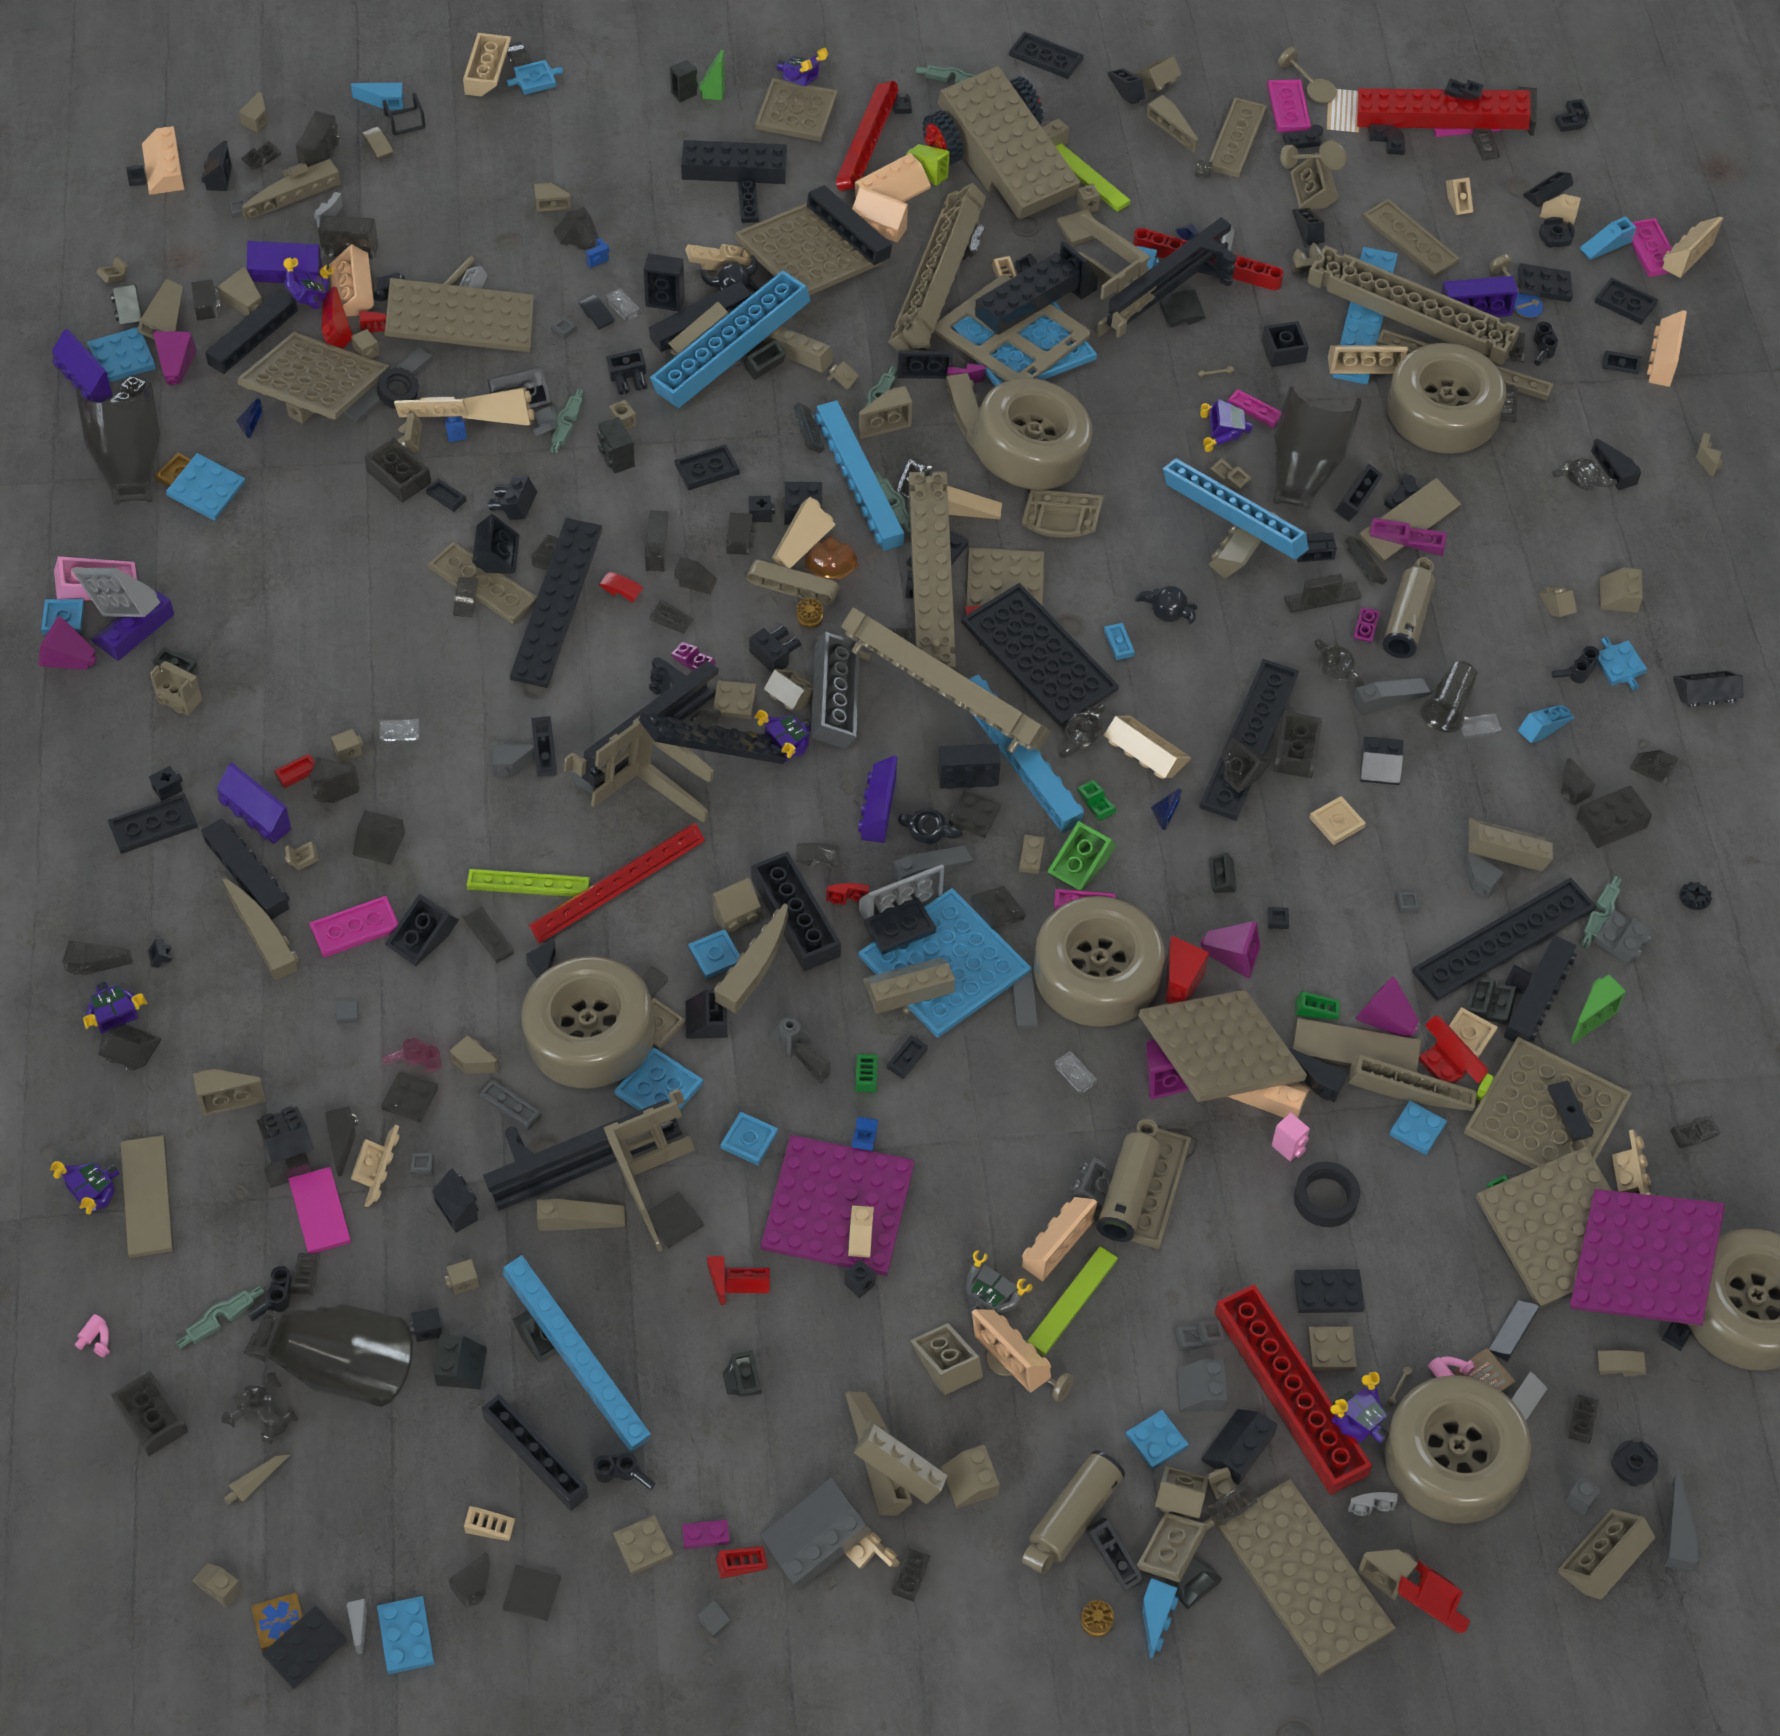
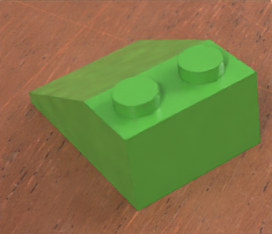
M1078 821L1049 868L1048 873L1075 889L1082 891L1105 865L1117 845L1112 839Z
M1610 975L1603 979L1598 978L1592 984L1593 988L1588 995V1000L1570 1042L1572 1044L1618 1013L1626 991Z

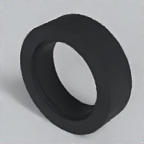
M1326 1161L1317 1162L1306 1167L1299 1175L1294 1191V1203L1298 1212L1310 1223L1321 1227H1336L1346 1223L1354 1215L1360 1199V1186L1354 1174L1338 1163ZM1318 1179L1334 1180L1345 1189L1347 1202L1336 1210L1318 1208L1307 1196L1306 1189L1308 1185Z

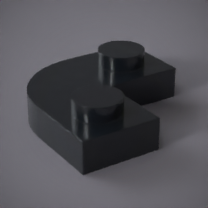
M1583 99L1567 101L1566 108L1569 113L1557 115L1555 119L1561 132L1583 128L1588 123L1589 111Z
M1370 124V141L1387 142V154H1405V136L1400 129L1391 125Z

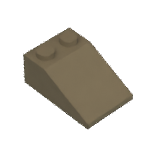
M905 386L887 390L859 412V439L911 427L912 400Z
M217 1069L202 1070L193 1074L196 1094L203 1116L266 1102L260 1077Z
M949 1323L910 1340L912 1348L933 1383L944 1395L983 1378L980 1357Z

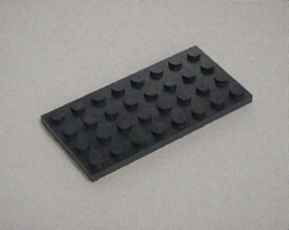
M1020 583L966 615L961 620L964 627L1060 727L1119 689V685Z

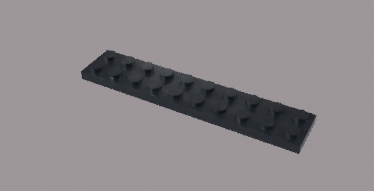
M565 518L513 665L510 680L548 688L603 530L602 525Z
M1265 659L1262 660L1200 802V809L1237 821L1298 678V670Z
M1569 878L1413 967L1412 973L1435 1000L1438 1001L1470 983L1476 977L1484 975L1596 909V904L1572 878Z

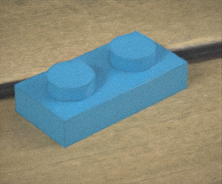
M1123 623L1105 626L1104 633L1115 660L1134 657L1135 651Z

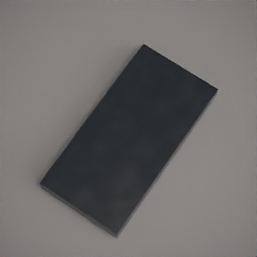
M1025 31L1009 50V56L1066 79H1069L1082 62L1084 56Z
M185 793L108 820L121 854L198 828Z

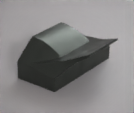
M166 647L153 660L154 665H158L160 670V665L164 661L189 673H192L197 666V660L180 652L176 653Z
M753 1350L731 1354L730 1364L722 1373L727 1394L738 1395L739 1397L762 1394Z
M1193 1557L1181 1581H1175L1174 1587L1177 1588L1175 1596L1179 1597V1601L1188 1610L1222 1581V1578L1206 1562H1200Z

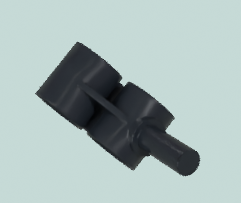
M392 273L374 279L373 298L377 301L387 300L390 278L405 280V276L401 273Z
M1545 321L1539 322L1533 337V341L1540 345L1539 355L1534 361L1536 366H1540L1545 358H1552L1558 345V338L1554 333L1552 325Z
M1586 646L1581 656L1574 661L1573 666H1570L1569 669L1552 671V678L1570 676L1573 682L1584 683L1596 667L1600 655L1599 650L1594 646Z
M277 1266L271 1271V1284L266 1293L267 1299H265V1303L248 1314L252 1322L269 1310L281 1313L288 1308L293 1280L286 1266ZM282 1277H285V1278H286V1279L283 1280V1281H277L278 1279H280V1278H282ZM277 1297H282L279 1301H273Z
M631 1453L601 1455L594 1461L595 1477L602 1483H607L613 1478L620 1477L627 1481L635 1478L649 1490H652L656 1484L639 1471L640 1468L637 1466L636 1457ZM625 1464L632 1465L630 1469L622 1468ZM603 1466L610 1468L605 1472L599 1470Z

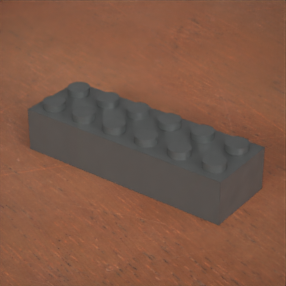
M825 632L815 644L811 738L846 749L856 738L860 652L858 655L851 652L856 644L855 641Z

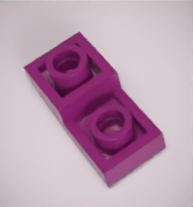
M967 364L966 369L948 367L947 376L968 373L973 383L982 382L985 377V366Z
M1361 608L1353 639L1372 643L1380 611Z
M682 642L671 653L674 659L692 671L706 661L713 665L716 664L714 658L699 653L696 646Z

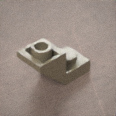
M1703 433L1696 459L1708 474L1714 477L1716 469L1720 470L1723 462L1720 459L1722 451L1711 449L1712 443L1709 442L1711 434Z

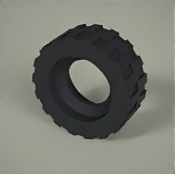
M401 367L389 368L379 378L377 394L384 405L392 409L396 408L395 401L416 400L419 389L418 380L409 370ZM393 381L403 382L407 387V392L402 396L394 395L390 392L389 385Z

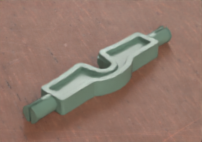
M928 65L927 68L917 66L915 71L916 73L925 74V78L947 83L951 77L955 78V84L975 76L965 73L958 68H941Z
M891 366L888 373H883L878 384L870 389L866 406L887 390H891L895 383L896 367L893 369V366Z
M578 388L575 396H570L565 409L561 410L557 415L558 427L552 436L553 445L550 449L552 453L554 451L558 453L560 445H565L567 438L573 430V424L567 420L576 421L583 405V389L580 390Z
M878 471L874 472L889 504L895 503L891 508L901 528H904L907 534L911 536L910 515L905 509L904 498L900 493L894 491L887 478L883 479Z
M1615 876L1612 883L1607 884L1604 892L1597 900L1596 908L1604 913L1591 912L1583 933L1584 940L1581 943L1583 948L1584 946L1586 949L1590 947L1592 940L1594 941L1609 915L1615 910L1614 902L1620 892L1618 887L1622 882L1620 877L1617 881L1618 876Z
M259 1285L249 1293L244 1290L228 1302H221L212 1306L205 1313L203 1319L186 1329L187 1335L176 1341L179 1349L181 1350L191 1342L197 1344L206 1337L218 1332L221 1328L217 1320L219 1315H223L228 1321H234L254 1305V1299L264 1294V1290Z

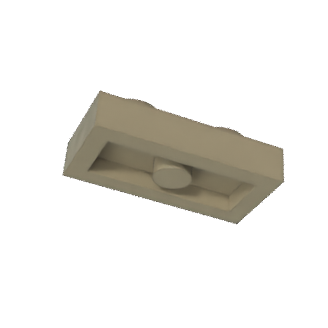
M1025 834L1019 872L1039 874L1045 837Z

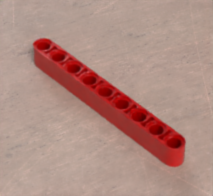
M895 81L885 82L876 86L836 178L837 188L841 192L855 189V182L863 177L896 100V95L899 92Z
M1146 228L1136 229L1133 239V245L1157 250L1156 257L1163 259L1188 242L1187 240ZM1235 255L1237 258L1234 264L1233 279L1274 291L1281 288L1284 271L1280 267Z

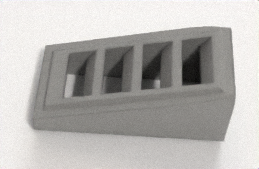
M365 1599L347 1603L354 1645L358 1654H362L364 1649L367 1617Z

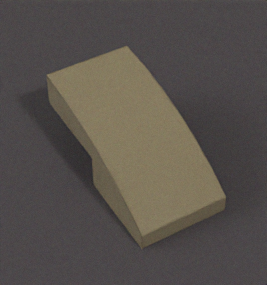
M378 127L362 132L369 149H372L377 160L393 155L389 142Z
M299 163L283 170L282 175L283 177L288 175L295 177L307 172L308 168L305 163Z
M1223 458L1209 470V473L1215 478L1237 490H1240L1251 479L1240 467L1237 466L1234 469Z
M1624 1350L1598 1351L1600 1375L1623 1373L1624 1377L1646 1375L1644 1352Z

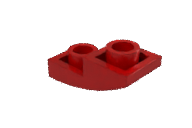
M608 572L599 584L600 587L613 596L618 592L632 603L644 588L633 580L612 572Z
M844 883L827 886L826 901L846 905L847 899L859 902L862 897L869 893L870 885Z

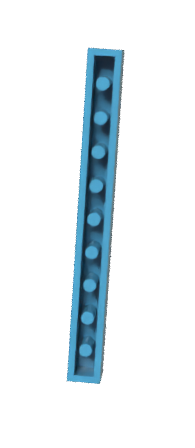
M838 401L818 405L814 415L816 424H820L822 436L827 438L829 450L834 452L835 462L840 464L842 476L847 478L848 488L850 491L853 490L855 502L860 504L862 516L866 517L868 528L870 531H873L876 544L880 545L882 551L904 545V532Z
M1177 458L1163 468L1166 485L1294 560L1309 549L1306 532Z
M979 674L969 679L992 693L988 683L982 680ZM974 716L994 744H999L1000 752L1062 833L1074 828L1078 821H1083L1084 810L1082 806L1076 803L1070 790H1066L1060 777L1053 773L1050 764L1043 760L1040 751L1035 748L1030 751L1019 744L1014 753L1009 752L1007 748L1013 739L1001 733V730L993 728L985 723V721Z
M521 1255L503 1268L504 1278L628 1451L632 1453L649 1441L651 1434L524 1257Z

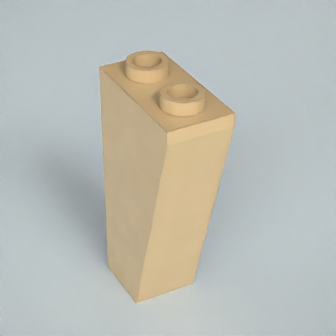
M526 387L462 398L468 411V415L462 416V418L518 425H531L533 420H535L534 410L530 409L529 404L531 402L530 391H527Z
M809 497L801 504L772 556V560L777 565L791 568L836 525L831 515L825 513L820 508L821 505L817 500Z

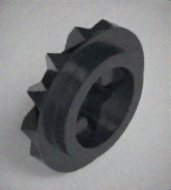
M1690 881L1688 884H1684L1679 892L1681 902L1692 910H1703L1710 905L1712 900L1711 891H1708L1707 885L1702 886L1699 882L1693 883ZM1695 891H1697V893H1698V898H1697L1696 900H1694V899H1695V897H1694V892H1695Z

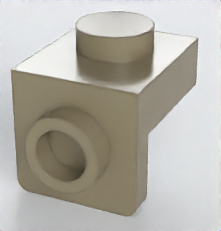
M115 257L112 266L98 267L97 274L106 283L125 281L128 265L120 257Z
M842 361L839 365L835 363L829 369L830 375L826 379L830 381L832 378H835L844 388L848 389L859 375Z
M312 841L297 849H293L289 845L285 846L286 862L298 871L319 861L316 844Z

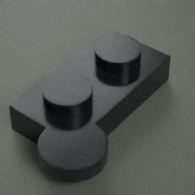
M1312 125L1310 130L1284 133L1283 140L1285 145H1294L1297 149L1318 147L1321 144L1319 136L1323 134V127Z
M1409 474L1404 475L1401 478L1402 486L1385 499L1384 505L1392 510L1419 491L1421 488L1415 485V477Z

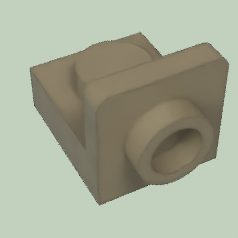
M1228 1467L1216 1469L1207 1475L1209 1487L1219 1508L1240 1500V1495L1231 1478Z

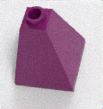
M154 331V339L166 383L177 385L182 382L197 352L191 332Z
M58 616L40 645L38 665L42 667L87 670L89 666H94L97 656L95 655V649L62 617Z
M1248 922L1208 931L1207 935L1201 939V948L1209 952L1211 958L1244 977L1250 978L1261 948L1257 922Z
M1393 976L1375 993L1355 1017L1360 1022L1401 1037H1406L1407 1035L1411 1037L1419 1028L1416 1026L1419 1020L1399 983Z
M1151 1039L1146 1042V1064L1150 1100L1189 1091V1088L1156 1040Z

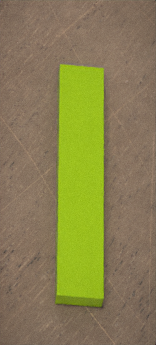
M1062 143L1055 146L1079 181L1085 186L1093 184L1100 194V198L1116 212L1130 205L1131 200Z
M469 869L467 890L574 897L590 886V877Z
M1099 1247L1028 1339L1027 1344L1031 1343L1036 1351L1045 1357L1116 1264L1118 1257Z

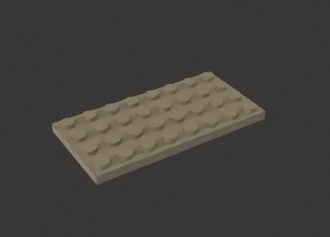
M390 278L385 336L530 353L534 295Z
M1291 1479L1216 1521L1215 1527L1318 1676L1323 1675L1395 1631L1396 1627Z

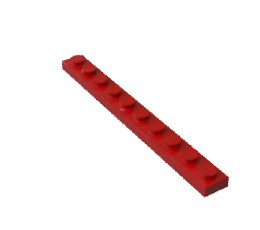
M692 823L529 924L528 926L537 943H542L704 842L705 840L697 824Z

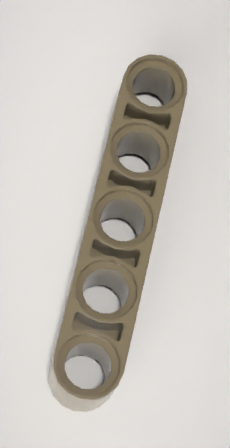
M754 560L746 576L748 582L753 585L802 599H816L821 604L828 606L834 603L840 589L835 581L762 560Z

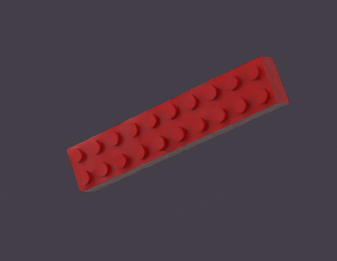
M1358 88L1357 127H1370V124L1391 125L1397 128L1529 130L1530 90H1482L1479 99L1469 100L1445 95V89Z
M1253 1284L1218 1301L1214 1314L1220 1320L1221 1325L1328 1493L1332 1495L1368 1477L1372 1464L1355 1438L1343 1434L1340 1427L1331 1421L1336 1415L1331 1412L1332 1402L1256 1285Z

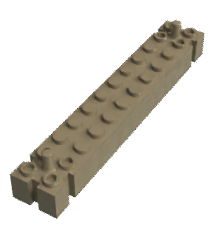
M974 183L963 187L961 191L956 190L947 195L944 203L946 207L941 210L894 326L896 330L891 333L888 341L897 352L898 350H916L920 348L928 350L931 347V334L934 332L937 320L940 318V312L945 305L946 297L955 280L956 272L960 267L961 259L965 255L964 252L970 242L969 239L974 231V227L980 224L978 220L980 210L984 207L986 196Z
M1326 245L1319 254L1318 260H1315L1309 271L1308 283L1318 288L1325 286L1327 292L1438 339L1472 348L1483 355H1488L1491 361L1503 365L1509 350H1512L1518 338L1520 327L1510 322H1506V324L1500 323V318L1348 254L1338 255V250Z
M909 472L915 646L956 671L947 472H932L931 476H924V472Z
M852 608L841 627L847 630L845 634L857 641L851 652L858 655L862 647L865 646L958 706L985 721V723L993 728L1001 730V733L1013 739L1007 748L1009 752L1014 753L1019 744L1030 751L1033 748L1040 751L1052 732L856 608Z

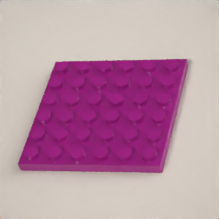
M790 1135L764 1231L761 1250L851 1268L861 1259L876 1274L887 1276L915 1160ZM852 1205L874 1207L870 1258L848 1256Z
M1594 1189L1570 1303L1571 1309L1703 1326L1725 1204Z

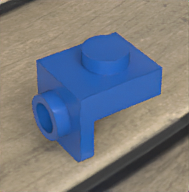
M601 238L596 239L597 247L586 251L587 265L590 268L609 261V246Z
M448 416V418H444L449 442L467 439L462 416Z
M857 1117L852 1148L873 1151L877 1134V1119Z

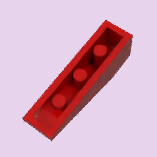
M333 286L327 293L325 300H323L321 330L326 343L343 349L352 340L351 336L353 335L337 287Z

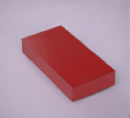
M307 754L275 770L274 773L282 786L286 788L319 772V767L311 755Z

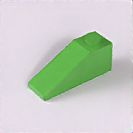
M720 50L704 74L703 81H700L699 91H702L703 99L723 100L725 91L724 50Z

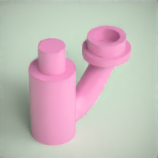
M93 1314L77 1335L79 1339L75 1346L82 1350L86 1344L90 1345L98 1333H100V1343L97 1342L93 1350L101 1357L110 1353L108 1349L109 1329L105 1320Z
M1449 1356L1437 1357L1427 1366L1436 1378L1454 1375L1447 1367L1449 1365L1460 1367V1373H1463L1465 1376L1475 1369L1472 1360L1466 1362Z

